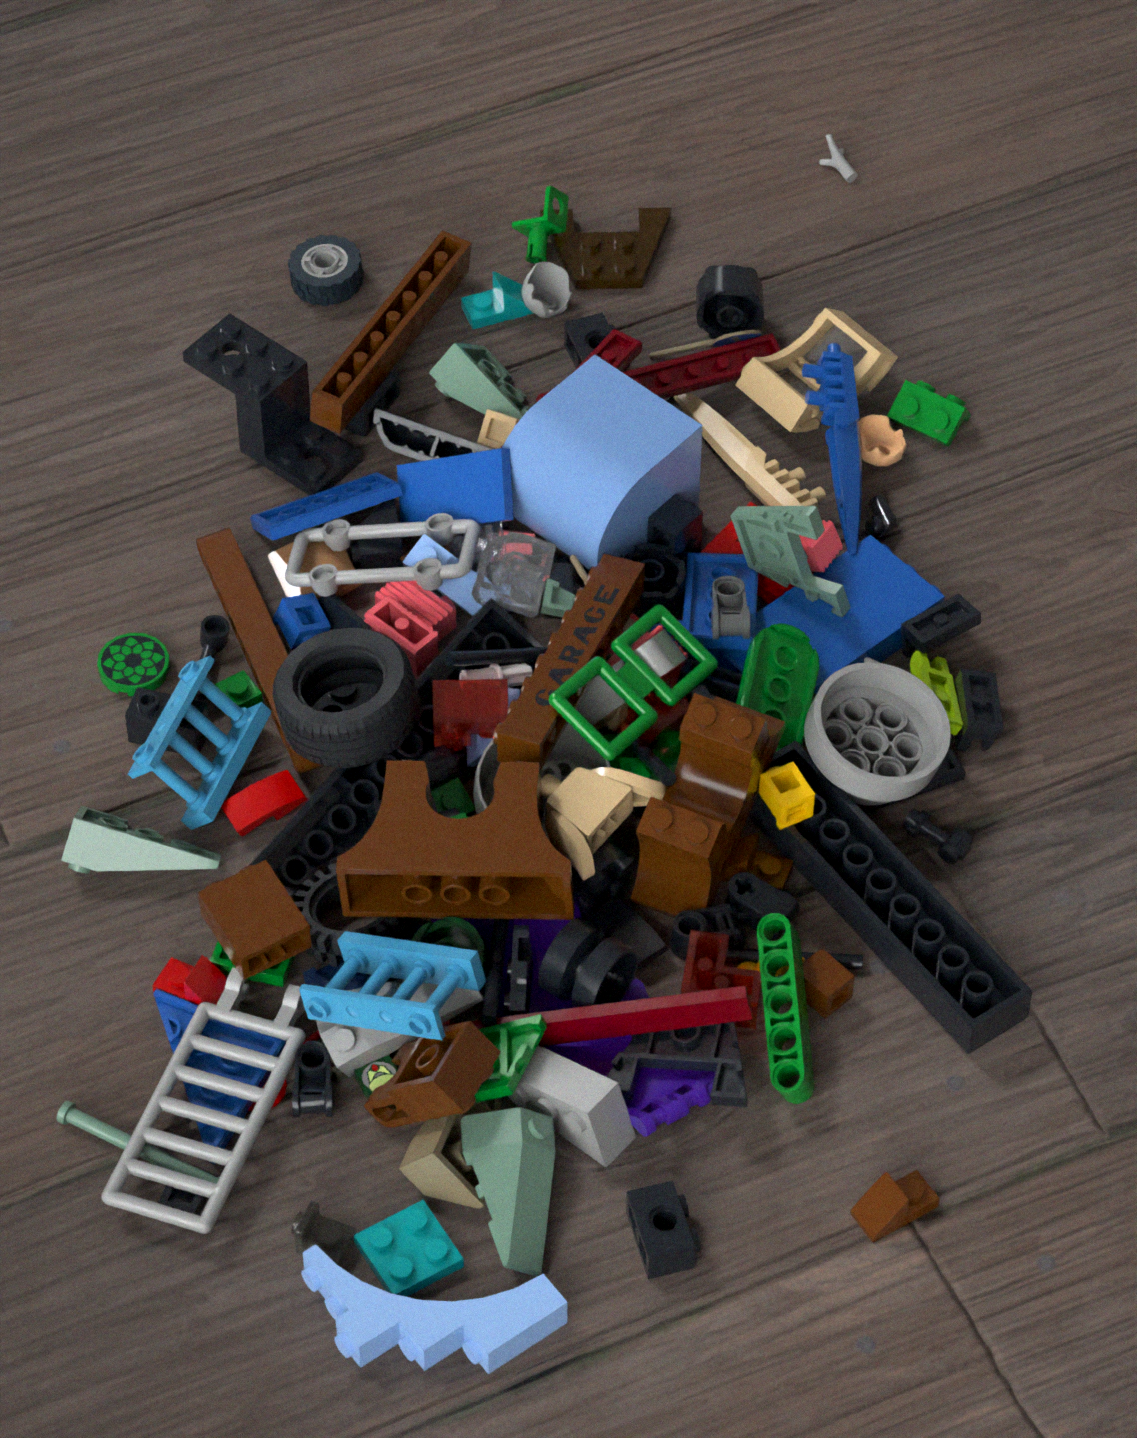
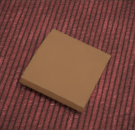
M325 541L310 542L307 546L300 573L310 572L314 567L322 564L334 565L337 571L356 570L347 549L333 551L325 544ZM294 542L267 555L286 597L314 593L317 600H319L320 595L312 589V586L293 587L285 580V570ZM362 584L339 585L335 594L340 598Z

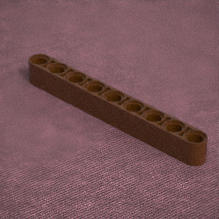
M228 527L197 538L196 545L201 560L259 690L262 692L263 699L267 707L272 711V719L297 774L299 775L323 766L306 760L297 754L285 738L276 712L272 692L277 671L288 654L231 529Z

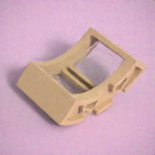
M825 308L815 318L812 326L788 347L769 356L753 357L743 367L741 377L735 386L788 431L797 433L807 432L819 428L824 411H820L819 406L805 404L806 392L808 390L818 392L821 384H817L815 378L802 376V368L805 363L816 365L822 352H827L828 345L832 343L839 344L841 352L853 357L858 396L864 389L871 392L890 370L898 356L843 311Z

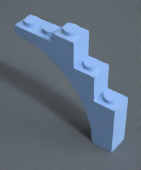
M317 1245L303 1252L304 1270L301 1272L302 1277L313 1292L318 1290L325 1298L326 1308L336 1320L337 1336L334 1337L339 1351L346 1358L351 1356L360 1368L399 1344L405 1357L409 1361L416 1360L424 1371L463 1347L468 1359L475 1365L479 1363L490 1374L567 1323L568 1302L544 1274L514 1289L484 1298L461 1301L419 1300L391 1294L362 1282L336 1265Z

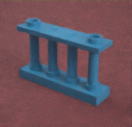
M211 656L197 662L190 661L181 669L178 675L180 678L179 683L146 742L134 753L133 760L135 762L127 774L134 779L148 772H154L187 801L186 806L188 808L181 822L191 830L214 821L272 712L262 702L249 708H240L206 677L215 661ZM198 690L231 719L232 727L227 735L191 704ZM183 717L217 746L216 751L218 753L212 763L176 732ZM168 745L202 774L201 779L203 781L198 790L194 789L161 760Z
M344 931L337 940L344 961L343 966L326 987L302 984L299 991L308 1019L442 1041L445 1037V1032L439 1010L456 988L480 991L486 983L478 951ZM357 972L372 975L359 992L343 990ZM389 978L405 980L392 998L377 996V993ZM422 983L439 985L426 1003L409 1001Z

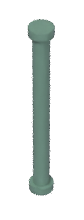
M69 1100L61 1105L57 1113V1122L63 1125L68 1123L75 1125L122 1149H125L131 1138V1135L76 1109V1104ZM145 1143L139 1155L140 1158L156 1166L216 1184L219 1180V1177H215L148 1143Z

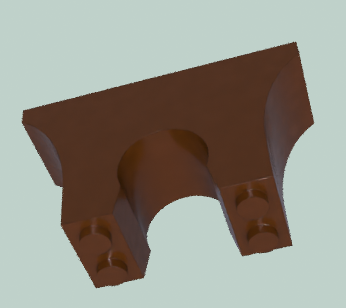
M694 693L680 726L679 741H681V750L674 772L676 782L668 787L662 800L650 797L636 830L640 845V858L631 896L633 903L672 918L684 910L711 907L759 792L760 774L765 773L770 766L786 727L785 721L717 696L713 700Z
M387 761L382 802L372 826L353 848L337 857L336 873L343 916L421 918L452 916L487 919L573 920L575 905L571 860L555 849L542 828L544 807L540 763L525 761L501 762L493 780L494 797L490 805L475 816L455 819L442 816L433 810L430 782L425 761Z

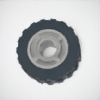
M330 234V236L318 235L315 238H308L305 242L299 243L294 251L292 250L290 259H288L293 292L299 295L300 299L304 302L308 301L313 305L328 306L329 304H339L344 300L347 301L352 298L351 296L354 293L356 294L359 291V287L364 281L361 253L356 248V245L353 242H349L345 237H337Z

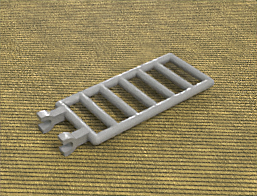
M232 967L225 989L217 1005L209 1002H202L198 1005L102 1192L101 1199L105 1204L203 1234L209 1233L212 1230L295 1061L296 1050L305 1040V1032L302 1029L293 1027L297 1018L305 1010L299 986L289 984L284 994L282 1006L275 1020L271 1021L237 1011L240 1002L245 999L250 988L248 984H244L245 980L242 979L237 969ZM212 1019L287 1042L278 1058L201 1035L208 1020ZM193 1049L271 1071V1074L264 1088H260L185 1065ZM177 1080L252 1101L256 1105L247 1120L169 1096ZM164 1111L241 1135L233 1151H229L153 1127L161 1112ZM145 1143H150L225 1167L216 1184L137 1159ZM131 1174L209 1198L201 1216L129 1195L121 1192Z

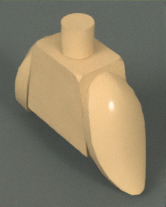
M578 767L564 781L551 774H546L541 780L542 796L547 798L545 820L547 835L556 850L571 860V865L577 870L584 881L595 875L592 855L633 811V807L647 806L650 797L662 800L668 786H665L660 781L612 767L591 770Z

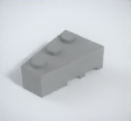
M537 1046L514 1093L508 1095V1097L520 1107L553 1117L554 1131L606 1168L636 1138L619 1083L542 1046Z

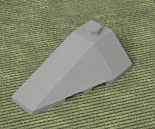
M398 979L386 982L377 993V996L392 998L405 980ZM422 983L409 1001L426 1003L439 985ZM357 988V989H353V990H348V991L359 992V991L361 990V988ZM456 988L439 1010L441 1022L448 1021L484 1000L480 992ZM316 1020L319 1034L336 1067L348 1077L354 1075L355 1069L385 1057L398 1050L403 1044L418 1038L416 1036Z

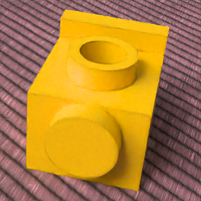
M794 762L781 767H772L765 773L760 774L759 794L776 818V825L780 830L813 817L815 793Z

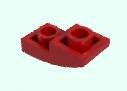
M287 769L268 776L241 790L224 801L221 808L237 833L243 837L272 816L278 821L306 801L307 797Z

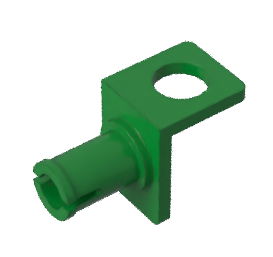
M553 186L546 187L543 217L512 222L513 229L528 237L525 260L532 264L542 261L547 262L548 236L566 232L569 198L565 193ZM554 197L558 200L560 206L558 215L553 209Z

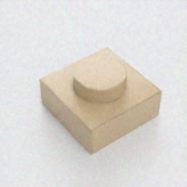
M487 409L477 442L499 449L520 419Z

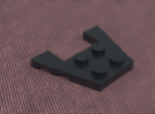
M735 1022L631 1035L632 1040L624 1052H618L612 1061L613 1068L607 1075V1078L619 1083L624 1100H633L642 1067L713 1071L716 1073L710 1094L712 1104L748 1107V1097Z

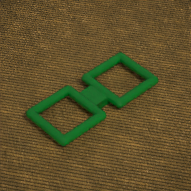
M655 605L612 642V651L625 663L617 672L602 657L596 656L549 696L550 705L607 761L614 760L657 722V712L644 700L649 694L654 692L667 706H674L718 667L717 659L663 605ZM658 622L700 663L672 689L630 648L634 642ZM597 674L640 716L610 743L568 701L572 695Z

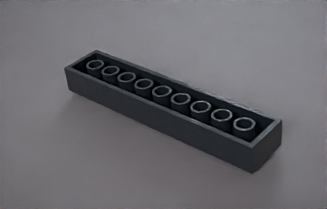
M796 740L776 751L768 770L775 766L781 767L791 762L795 763L815 793L813 817L780 830L776 825V818L758 792L749 818L787 859L794 861L793 865L963 1050L970 1054L1028 1018L1033 991L853 800L821 773L811 756Z

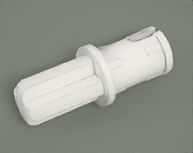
M526 663L507 666L491 664L489 668L462 670V673L459 675V683L464 694L470 693L478 685L503 688L520 686L527 676H532L533 671L531 666H528Z

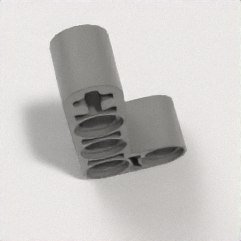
M666 629L634 650L659 677H662L686 659ZM620 660L612 668L617 672L625 663ZM598 676L593 679L577 710L593 726L624 704L625 701Z

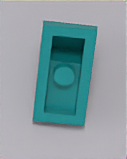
M493 271L492 290L461 297V307L472 330L534 314L524 304L521 296L523 285Z

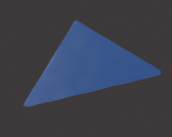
M156 989L153 994L174 1054L198 1005ZM212 1019L208 1020L201 1035L278 1058L286 1044L285 1040ZM193 1049L185 1065L260 1088L264 1086L271 1074V1071ZM182 1081L189 1103L240 1118L245 1117L253 1104L252 1101ZM196 1121L202 1142L225 1149L235 1133Z

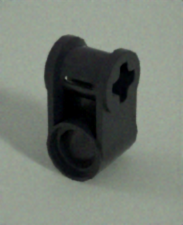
M740 872L733 875L728 882L729 895L726 898L725 904L736 906L737 901L739 903L737 921L757 931L760 920L768 914H782L791 923L800 911V906L793 896L762 881L754 874ZM749 884H751V891H750V892H748V886H749ZM785 930L776 932L772 940L779 939Z
M719 904L714 907L679 912L674 917L672 924L670 949L673 954L684 960H692L698 957L710 956V948L742 949L747 941L745 933L739 930L736 921L738 918L736 907L732 904Z
M319 1041L305 1042L296 1050L295 1082H293L292 1087L293 1118H299L301 1114L325 1113L326 1117H333L331 1056L325 1044ZM310 1064H319V1065H320V1066L315 1067V1068L307 1067V1066L310 1065Z

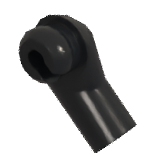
M876 495L869 501L875 516H872L873 520L871 523L868 520L866 521L865 530L868 536L871 535L875 539H882L888 535L895 525L896 517L883 495Z

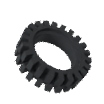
M336 863L328 866L330 874L325 875L321 870L314 873L316 883L307 879L302 884L304 891L298 890L296 892V902L294 903L310 925L312 947L307 949L306 953L310 957L315 955L316 960L322 964L329 959L330 966L338 967L343 957L337 940L344 931L330 930L320 923L324 911L341 900ZM379 917L364 927L346 931L406 940L408 937L407 930H412L414 924L412 918L414 917Z

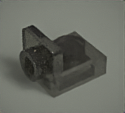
M310 1201L305 1212L297 1214L291 1233L295 1235L297 1253L303 1254L304 1251L317 1245L336 1265L341 1267L354 1243V1235L357 1234V1231L352 1226L320 1215L319 1203Z

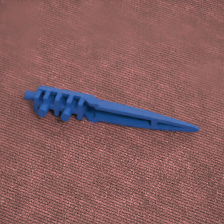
M832 343L828 345L827 352H822L816 365L807 363L803 365L802 376L815 378L817 384H821L818 392L809 390L806 392L805 404L819 406V410L824 411L821 417V424L831 426L826 431L825 438L829 450L835 499L847 550L850 555H853L857 552L862 504L860 417L853 357L841 352L839 344Z

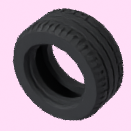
M334 629L304 641L287 656L277 671L273 683V700L288 744L306 760L326 767H358L383 758L404 742L414 728L419 716L420 698L413 671L405 651L389 637L368 629ZM365 683L380 687L379 692L368 702L352 710L331 713L313 709L314 704L324 694L340 686Z

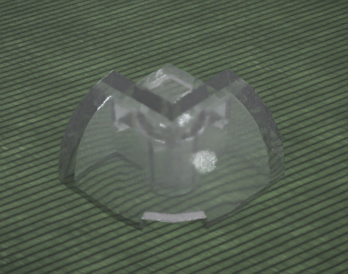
M509 532L507 535L495 537L485 545L480 556L472 589L474 600L483 606L492 598L504 609L534 618L539 612L545 581L550 576L556 544L516 532Z

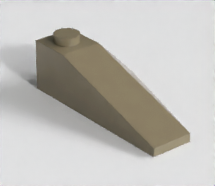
M502 1097L479 1103L475 1102L463 1114H454L425 1121L411 1141L399 1169L425 1196L476 1209L484 1207L486 1201L485 1199H479L475 1189L479 1181L473 1165L467 1166L463 1155L461 1119L467 1115L501 1110Z

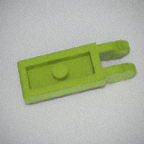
M917 650L913 653L910 660L911 674L923 681L936 694L947 713L951 734L957 735L962 728L963 722L953 677L949 673L947 661L937 656L930 665L927 653L922 654Z

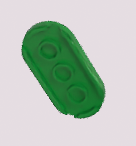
M784 623L764 628L751 640L736 703L785 721L786 727L776 751L795 740L800 745L805 738V719L813 701L819 671V656L816 648L813 650L810 645L809 637L797 627Z

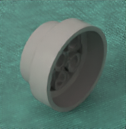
M875 662L852 664L830 675L814 698L806 715L804 725L806 746L817 768L829 781L842 789L854 803L861 805H881L905 799L920 792L932 780L944 760L951 737L947 713L939 698L923 681L898 667Z

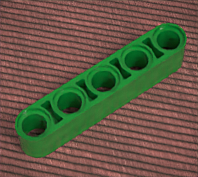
M771 913L764 916L757 926L770 1079L772 1085L786 1101L792 1104H800L811 1097L815 1085L801 941L799 933L784 915ZM785 930V934L780 940L772 941V937L776 932ZM783 966H789L784 976L775 977L778 969ZM793 1002L788 1012L778 1014L780 1007L784 1003ZM796 1038V1043L791 1049L782 1051V1046L787 1040ZM800 1075L796 1085L785 1088L786 1082L791 1076Z

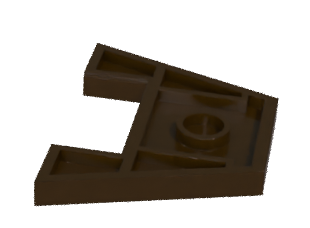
M671 207L639 208V231L574 233L573 209H568L566 232L551 234L549 238L575 289L643 288L670 221ZM554 209V212L558 215L560 209ZM540 210V217H543L544 210Z

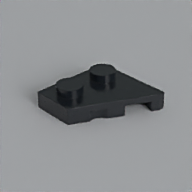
M514 925L512 958H508L507 981H511L510 991H505L504 1015L529 1014L534 959L529 925Z

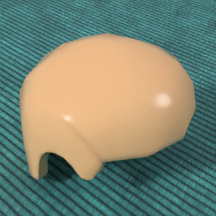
M871 414L862 417L859 420L862 460L878 467H887L901 460L907 446L903 437V430H893L890 426L889 418L884 415Z

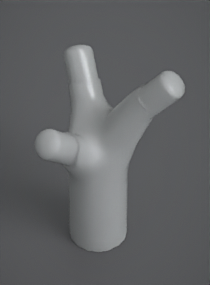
M827 134L826 139L832 158L820 159V165L836 168L848 183L853 182L858 174L845 159L844 149H838L832 134Z

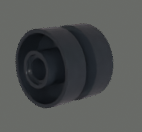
M575 918L562 928L548 948L539 970L538 984L541 989L562 1001L571 1000L574 1008L621 1002L636 974L639 953L635 948L616 937L606 938L605 932L588 921L582 918Z

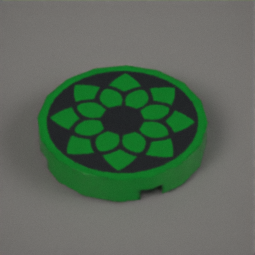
M127 633L116 636L107 642L99 652L97 661L98 674L101 682L110 691L117 694L121 691L127 692L128 696H134L137 687L154 691L166 680V674L170 669L169 654L163 643L145 633Z

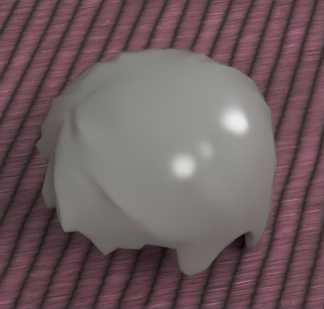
M544 261L536 263L530 270L521 290L525 306L541 318H550L562 313L567 308L572 292L569 290L567 271L554 263Z

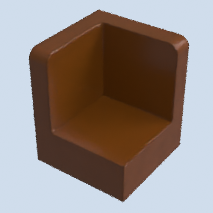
M820 949L803 962L806 1002L826 1019L852 998L855 976L824 949Z

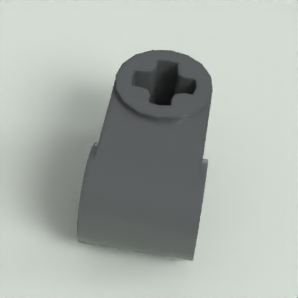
M721 576L713 582L711 609L713 640H718L720 636L742 635L743 639L750 638V612L746 601L745 584L740 578L735 576Z

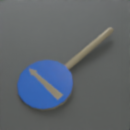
M759 330L734 332L717 337L716 339L651 352L649 358L655 359L709 346L720 347L762 336V333Z

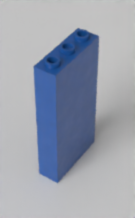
M869 535L858 543L855 554L850 555L847 550L834 559L832 564L829 563L828 568H825V572H815L813 574L815 577L844 586L851 607L844 617L832 613L831 611L834 606L819 598L817 601L814 600V602L808 600L804 590L795 586L756 613L755 635L771 625L784 623L797 627L809 637L810 645L813 650L816 648L819 656V671L813 696L814 700L824 681L839 669L852 664L864 663L866 657L881 663L901 649V623L944 602L945 596L938 587L929 584L917 574L911 565L905 564L894 555L887 545L881 544L873 536ZM713 648V656L717 659L719 667L743 674L748 650Z

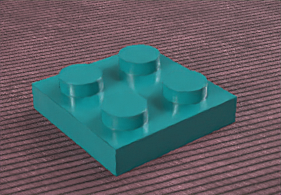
M424 1200L354 1235L355 1246L385 1291L391 1294L407 1297L464 1267V1258Z

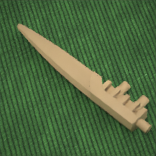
M689 392L674 396L684 413L703 425L702 436L745 482L746 488L765 506H816L818 508V503L826 499V493L820 486L810 492L806 488L800 491V482L806 479L805 472L801 467L788 472L786 469L779 471V462L776 459L765 463L766 453L759 446L755 447L733 425L696 395Z

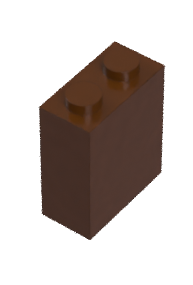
M267 860L256 865L246 866L237 874L222 881L210 883L205 889L198 892L201 915L243 980L312 947L310 925Z

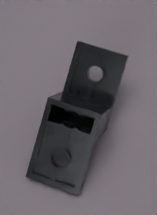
M229 313L183 351V361L235 394L240 451L306 494L312 495L334 487L363 461L362 450L327 428L310 421L311 409L307 361ZM229 351H238V352H240V354H238V355H236V354L225 355V353H226V352H229ZM312 456H317V457L322 458L321 461H310V462L307 461L306 459H308L309 457H312Z

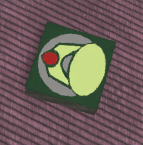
M387 1055L355 1069L354 1077L368 1100L373 1090L388 1082L398 1069L393 1064L390 1055Z

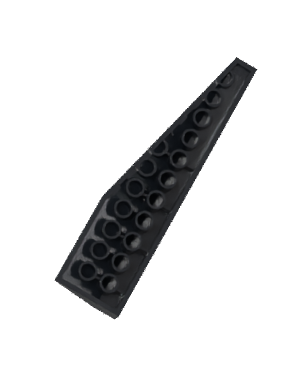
M490 598L415 679L420 698V711L414 728L404 742L393 752L375 762L358 767L335 768L249 865H256L267 860L290 896L303 888L302 884L307 879L314 881V873L321 870L324 874L329 871L328 866L334 863L337 864V857L353 848L370 829L371 824L366 811L372 802L382 800L387 761L411 760L439 745H444L448 749H453L460 759L461 767L458 776L460 782L464 784L475 777L478 764L475 767L467 766L466 696L468 694H464L461 690L459 675L462 673V670L489 668L491 664L448 667L444 661L446 652L543 646L498 603ZM536 662L502 663L498 665L507 666L526 663L528 666H531L534 672ZM522 685L505 688L520 689L521 694Z

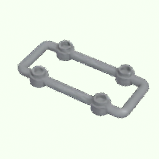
M447 513L432 515L423 522L350 526L346 520H332L322 528L305 529L296 536L285 570V580L293 587L312 586V589L323 597L333 595L337 592L339 585L416 581L426 591L436 590L442 585L443 579L460 578L470 572L481 533L480 525L472 519L453 520L452 516ZM466 533L457 564L442 565L438 559L426 558L411 567L337 571L334 565L322 564L314 567L310 572L300 573L307 546L310 542L325 541V544L331 550L343 551L351 545V540L422 536L425 534L439 545H446L453 540L454 534Z

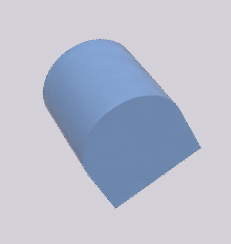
M594 355L535 403L519 420L502 448L510 449L513 518L567 555H576L580 563L589 570L592 566L598 565L604 554L616 557L622 554L624 557L627 553L635 551L636 545L647 543L648 517L675 494L686 501L693 502L699 508L703 425L597 355Z

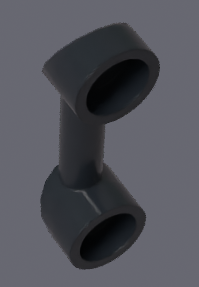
M210 615L201 622L200 643L203 650L199 660L208 656L215 660L216 653L226 646L230 625L224 617ZM211 667L206 677L212 682L210 677ZM198 690L193 700H205L208 698Z

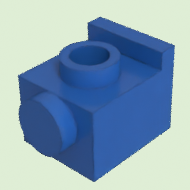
M314 593L282 598L272 618L274 625L280 626L291 649L297 648L304 641L327 632L331 628Z

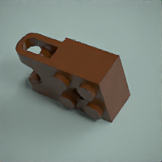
M471 1021L443 1027L445 1037L442 1041L419 1037L417 1041L405 1043L400 1047L392 1060L393 1064L399 1066L398 1071L388 1082L373 1090L364 1108L381 1125L389 1128L439 1119L454 1114H463L475 1103V1094L481 1084L493 1073V1064L501 1051ZM395 1104L397 1110H393L385 1106Z

